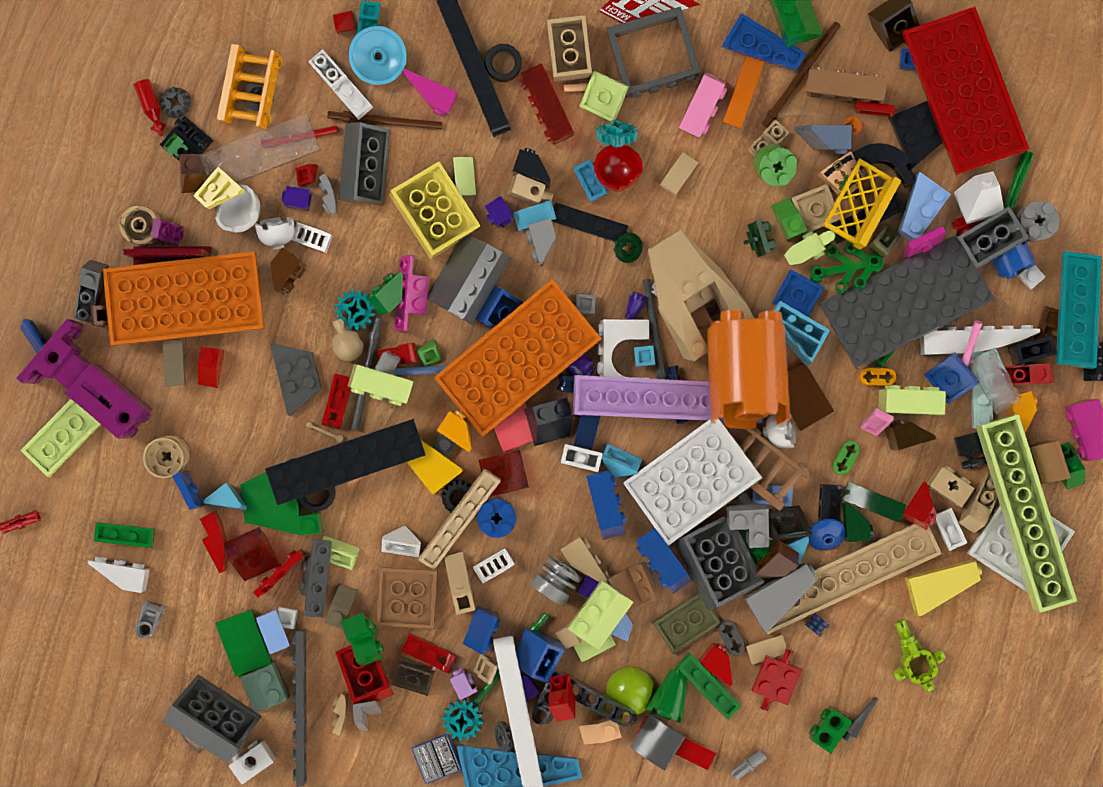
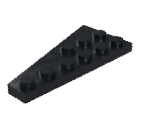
M928 101L896 113L894 117H889L902 151L911 160L908 163L910 169H913L943 143Z

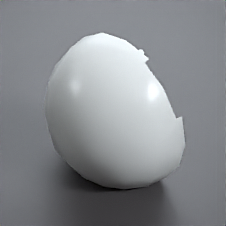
M239 184L245 192L218 205L217 217L215 219L223 230L234 233L244 232L258 221L261 210L260 201L256 193L247 185Z

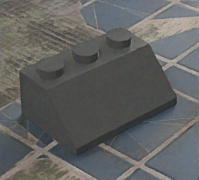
M1010 206L958 236L977 269L1030 239Z

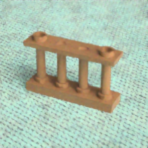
M757 428L746 429V432L750 435L740 446L744 453L756 439L765 446L752 462L756 469L771 451L780 458L762 481L756 482L749 487L780 512L785 506L782 503L784 501L783 497L801 475L806 479L809 477L808 469L801 463L795 464L761 437L763 433ZM787 463L795 472L777 494L774 493L772 495L767 491L768 485Z

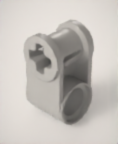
M145 600L135 629L136 635L139 638L146 639L155 635L164 614V605L157 606ZM145 624L150 627L148 635L142 630Z

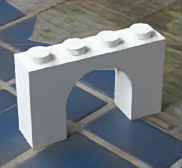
M603 319L597 325V333L602 338L600 343L597 344V354L600 355L597 373L602 377L630 378L622 376L615 370L612 364V352L621 341L648 340L649 320Z

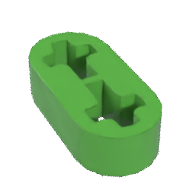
M846 441L842 444L832 462V469L836 474L844 475L851 469L860 451L859 445L856 442ZM854 445L853 449L855 452L849 453L848 457H846L848 452L846 446ZM843 459H846L844 462L845 470L841 469L838 471L837 463H842Z

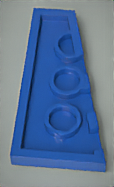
M742 13L721 45L722 48L793 71L797 70L807 54L796 46L786 48L783 38Z

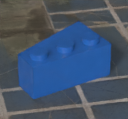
M609 470L586 476L602 540L624 535L623 523H626L624 511H619L618 505L622 504L619 493L615 494L613 487H617L614 476H610Z

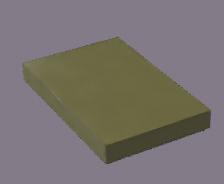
M698 591L652 623L674 655L721 624V621L713 609H707Z

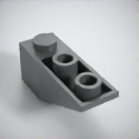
M89 260L81 268L74 319L92 324L90 306H99L104 291L103 269L108 268L109 265Z

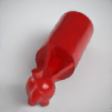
M150 79L140 80L134 83L133 86L142 110L154 123L150 127L151 131H155L160 136H163L166 124L159 121L161 108Z

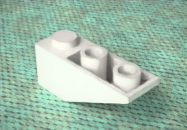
M99 556L88 560L90 566L120 589L138 593L146 591L150 568H145V564L133 563V565L125 564L126 561L123 560L110 562L106 561L107 558Z

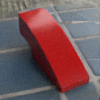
M213 511L200 518L208 534L202 541L220 574L227 570L228 546L221 518L217 511Z

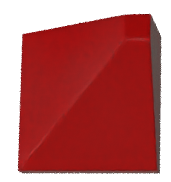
M352 11L333 15L337 34L356 30Z
M307 164L295 168L298 187L315 183L318 164Z

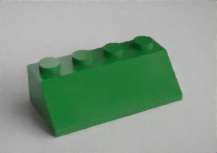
M769 0L786 48L823 36L810 0Z

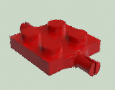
M785 649L782 659L773 658L768 655L765 656L751 689L752 692L764 697L760 707L762 710L768 711L772 701L788 705L803 670L789 662L793 653L790 649Z

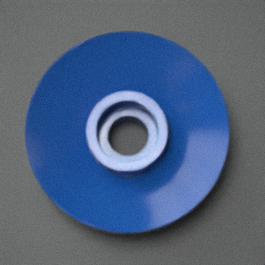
M822 519L810 527L807 534L809 544L818 550L833 549L843 542L846 530L844 525L836 519Z

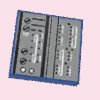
M443 734L411 748L425 784L462 770L448 734Z

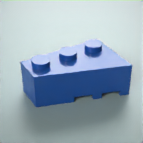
M655 528L636 540L639 545L637 550L642 557L645 555L650 560L647 563L653 573L657 571L661 577L658 580L664 588L669 587L674 594L692 581Z

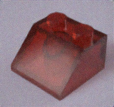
M520 450L478 460L481 473L486 469L501 479L490 496L529 487Z
M260 527L225 542L228 560L244 581L273 569L279 564L268 538Z

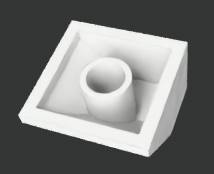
M993 171L972 177L954 192L966 224L988 219L1004 210L1000 185Z

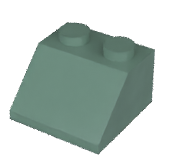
M276 661L240 676L254 712L275 706L290 697Z

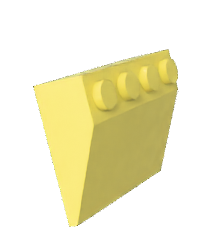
M440 162L435 163L390 190V198L430 260L481 226Z

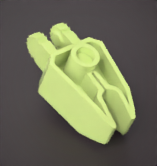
M830 230L821 235L810 231L802 236L804 240L793 245L784 256L789 265L801 264L812 257L816 260L825 255V245L835 240L836 235Z

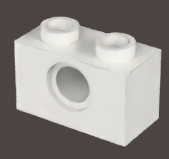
M565 444L560 463L598 472L603 453Z
M256 740L247 747V752L244 754L239 752L232 758L233 762L229 767L241 784H244L277 759L264 740L259 743ZM247 757H254L256 764H250Z

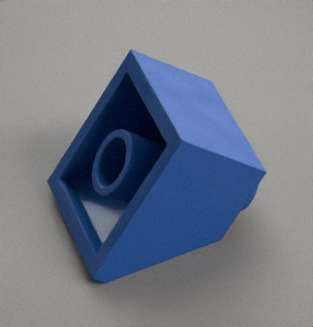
M495 285L476 320L493 329L523 302Z

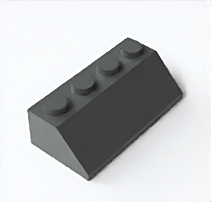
M361 122L345 125L339 200L359 204L384 205L390 129Z

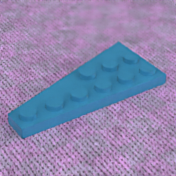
M457 745L465 787H523L516 751L503 752L501 749ZM537 753L543 786L582 778L578 758Z

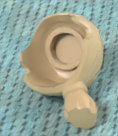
M342 319L333 321V326L337 330V334L333 337L332 341L335 355L340 360L346 362L356 360L363 351V342L360 340L358 333L346 330Z

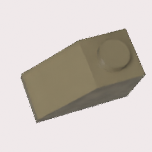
M339 584L330 605L325 624L343 629L341 621L349 618L358 590Z

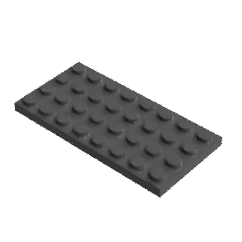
M954 235L934 245L931 250L925 253L920 252L868 278L862 290L852 286L846 289L844 293H838L820 302L819 305L857 370L993 302L995 298L957 235Z

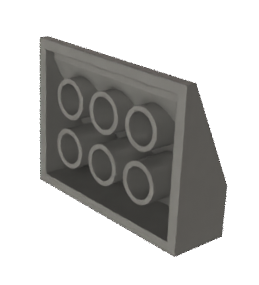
M468 235L457 244L429 292L427 300L472 325L511 258L499 249Z
M727 515L675 541L708 610L718 608L764 583L762 577L758 578L755 576L756 565L739 530L729 529Z
M197 675L171 705L163 722L229 764L262 716Z

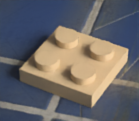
M827 184L791 198V202L800 213L807 229L805 234L824 227L822 224L835 203ZM839 215L832 216L829 223L832 224L839 221Z

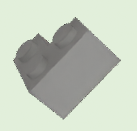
M766 504L727 505V525L729 529H746V542L749 548L769 547V513Z

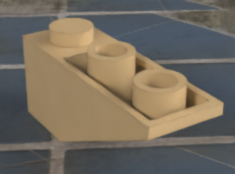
M989 470L964 508L958 522L973 533L986 525L998 498Z
M578 536L560 548L572 567L598 582L601 579L607 582V579L610 578L606 570L602 571L599 567L602 563L597 555L594 554L592 556L588 550L591 546L586 538L581 539Z
M463 552L444 556L456 615L476 610V603Z

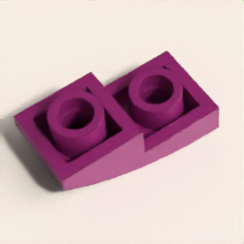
M154 218L150 237L180 245V241L184 236L183 226Z

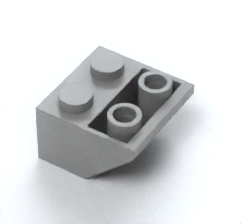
M551 218L529 224V230L526 231L529 244L533 243L534 249H531L534 262H538L539 266L544 264L556 242Z

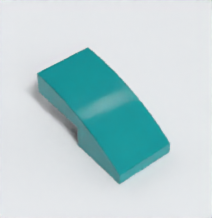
M361 0L357 34L368 27L378 26L380 3Z

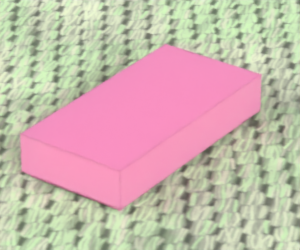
M876 408L862 422L860 428L878 436L892 422L893 416Z

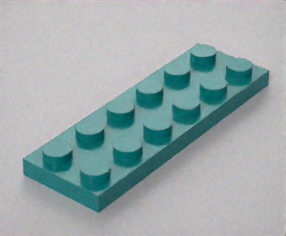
M1064 251L1061 254L1056 349L1057 365L1095 369L1097 367L1102 256Z

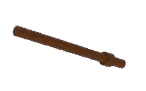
M328 111L327 115L328 119L342 120L347 123L357 121L442 130V122L375 115H364L358 120L351 111Z

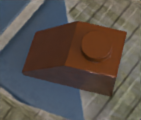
M782 541L778 542L757 563L755 576L758 578L786 577L791 571L794 572L797 569L799 553Z

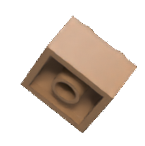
M1046 440L1029 446L1040 484L1071 478L1059 441Z

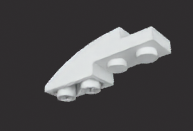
M323 49L308 61L358 120L373 108Z

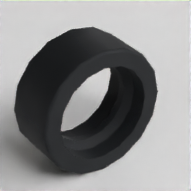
M509 44L493 46L485 58L487 72L494 80L499 82H508L517 77L521 70V57L517 49ZM507 52L513 56L515 61L513 70L506 74H500L494 70L492 60L497 53Z
M335 487L328 488L327 499L319 505L310 503L306 496L298 499L305 509L318 512L332 505L336 490Z

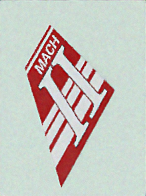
M610 0L599 12L620 23H625L680 6L681 10L701 4L693 0Z

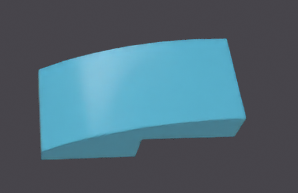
M551 200L513 213L518 231L528 229L529 224L550 218L551 221L556 219Z

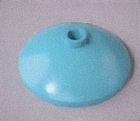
M382 26L368 27L360 31L352 40L349 48V62L354 73L361 80L373 85H384L394 81L404 70L407 59L406 48L402 39L391 29ZM377 53L382 54V58L380 60L375 59V55Z

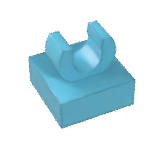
M653 346L634 348L636 367L655 365Z

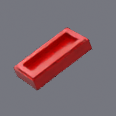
M856 101L855 111L861 114L894 117L895 105Z

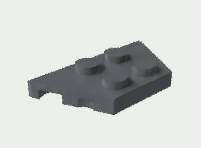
M270 344L287 415L290 416L308 402L311 397L322 390L313 352Z

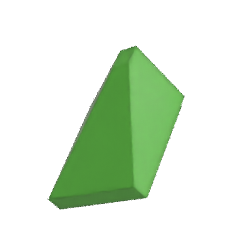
M434 339L417 350L424 367L442 360Z

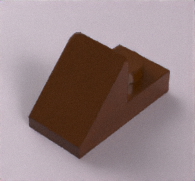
M179 154L181 193H196L203 185L204 173H201L200 154Z

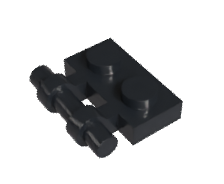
M977 432L954 437L958 456L966 455L967 461L961 462L963 469H974L978 465L987 464L985 455L975 458L973 454L983 451Z

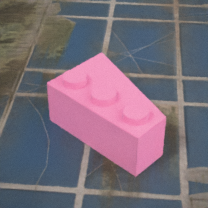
M705 72L679 128L699 138L702 133L706 134L710 126L707 121L710 116H715L718 109L716 103L719 98L723 99L727 91L724 88L726 81Z

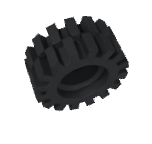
M455 480L446 485L441 497L445 509L452 513L457 506L452 501L453 492L462 490L467 493L472 485L464 480Z

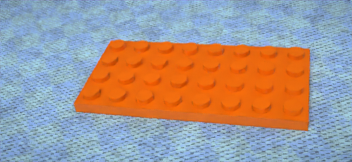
M255 251L103 269L110 346L265 329L257 252Z
M551 279L434 378L480 435L484 437L602 338L557 283Z

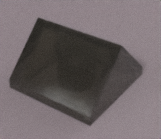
M800 506L784 507L780 512L776 508L768 509L769 540L776 541L812 536Z
M400 656L391 685L428 696L437 668Z

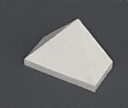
M404 525L382 537L381 552L419 557L421 542Z

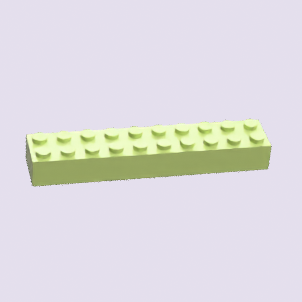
M1012 414L976 425L1033 610L1041 613L1077 602L1019 414Z

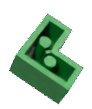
M360 613L341 621L346 639L351 643L356 662L361 667L383 659L381 653L384 651L383 645L380 640H377L376 634H378L376 624L372 623L370 617L367 618L364 613Z

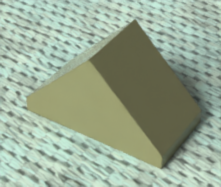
M887 223L867 246L876 254L884 257L889 254L901 235Z

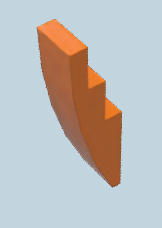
M746 55L722 123L741 129L765 61Z

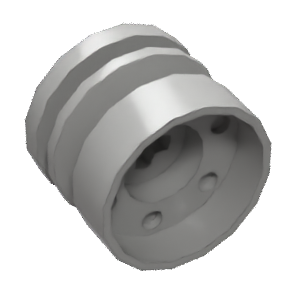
M548 556L546 561L552 567L550 568L543 564L542 568L547 572L546 576L537 573L530 584L552 601L564 606L570 597L565 587L575 589L576 585L570 580L572 579L579 583L582 578L563 561Z

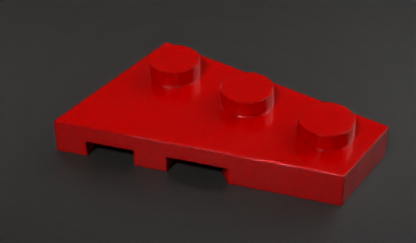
M302 549L297 552L293 550L286 557L288 560L283 565L279 563L272 570L274 573L269 578L266 576L258 584L259 587L253 592L255 596L259 598L266 594L306 553Z

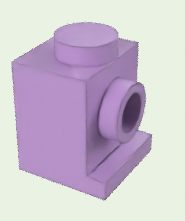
M461 667L452 672L453 676L450 677V681L460 700L478 691L477 685H472L474 680L471 674L466 673L465 669L463 670Z

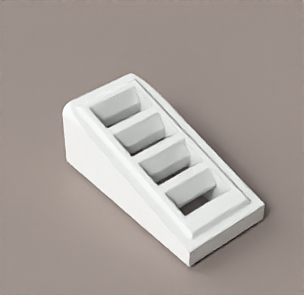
M297 222L295 233L291 240L327 254L333 235ZM301 228H303L304 231L301 236V239H298L297 236L299 234V231ZM311 231L308 241H304L307 232ZM316 233L318 234L315 243L312 244L313 236ZM321 236H324V240L320 247L318 246Z
M505 547L475 565L473 569L483 584L514 566L515 562ZM503 555L508 564L504 565L499 556ZM495 558L501 566L500 569H498L495 563L493 562ZM490 563L495 572L491 573L486 564ZM480 567H484L488 574L487 577L484 576Z

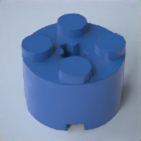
M1027 241L992 260L998 276L1002 278L1007 277V279L1016 276L1018 270L1023 268L1026 270L1036 265L1034 262L1035 258Z
M493 498L488 500L478 512L477 521L479 528L484 534L493 538H501L508 535L516 523L514 507L505 499ZM496 513H499V516L502 517V520H499L498 523H495V520L492 519V516H495Z

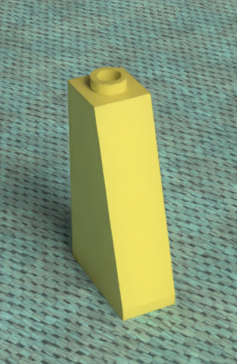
M969 560L905 577L914 614L922 616L981 581L980 575H982L980 565L976 561Z

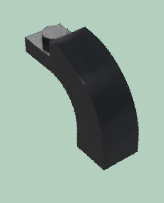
M874 143L863 146L852 153L856 162L858 159H862L870 165L880 163L889 166L895 172L898 179L901 180L904 188L915 182L913 179L915 178L914 173L905 166L911 162L910 158L897 147L884 143ZM860 165V167H859L860 171H862L863 169H865V168L862 167L861 165Z

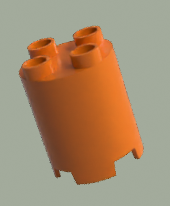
M741 310L721 312L720 321L711 322L710 327L707 329L711 424H714L717 419L723 417L725 428L754 429L756 428L757 419L774 414L777 424L781 425L790 420L786 333L785 325L782 323V313L779 311H765L758 314V319H744V312Z

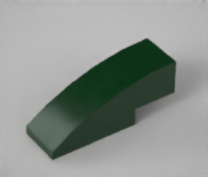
M848 482L841 499L898 523L906 507V504Z

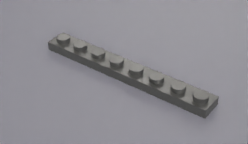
M298 629L292 637V644L296 646V653H293L292 657L293 665H296V672H293L292 678L293 684H296V692H293V703H296V711H293V723H296V730L293 731V742H296V750H293V761H296V769L293 770V781H296V787H304L307 783L306 629Z

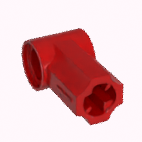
M406 343L395 348L378 350L379 360L383 352L390 351L400 356L398 364L418 362L415 343Z

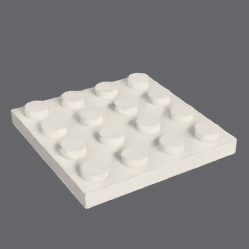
M999 503L967 554L1027 592ZM1051 516L1061 551H1063L1075 531Z

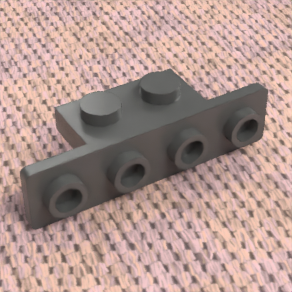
M313 539L311 556H305V561H302L301 564L303 578L299 582V591L306 597L304 616L322 618L324 615L332 541Z

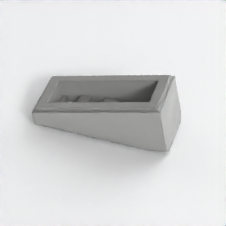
M390 351L383 352L375 370L389 374L393 373L400 360V356Z

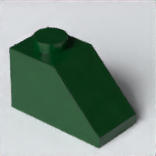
M842 502L843 525L846 530L844 541H871L873 525L850 503Z

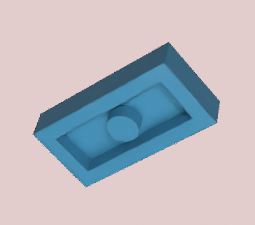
M590 159L573 168L590 203L608 194L605 187L598 182Z

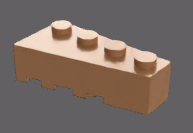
M823 67L810 69L806 88L807 96L834 100V97H837L839 101L849 104L853 100L886 104L889 86L888 79L884 78V75L873 74V76H867L865 73L857 71L850 74L841 69H835L833 72L826 71L827 69Z

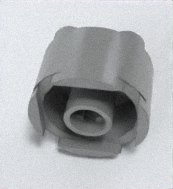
M1043 201L1033 202L1024 206L1016 216L1030 239L1026 240L1029 242H1039L1047 239L1057 232L1059 228V215L1051 203Z

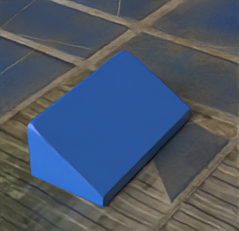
M24 319L22 321L20 329L35 352L38 353L47 341L33 320Z

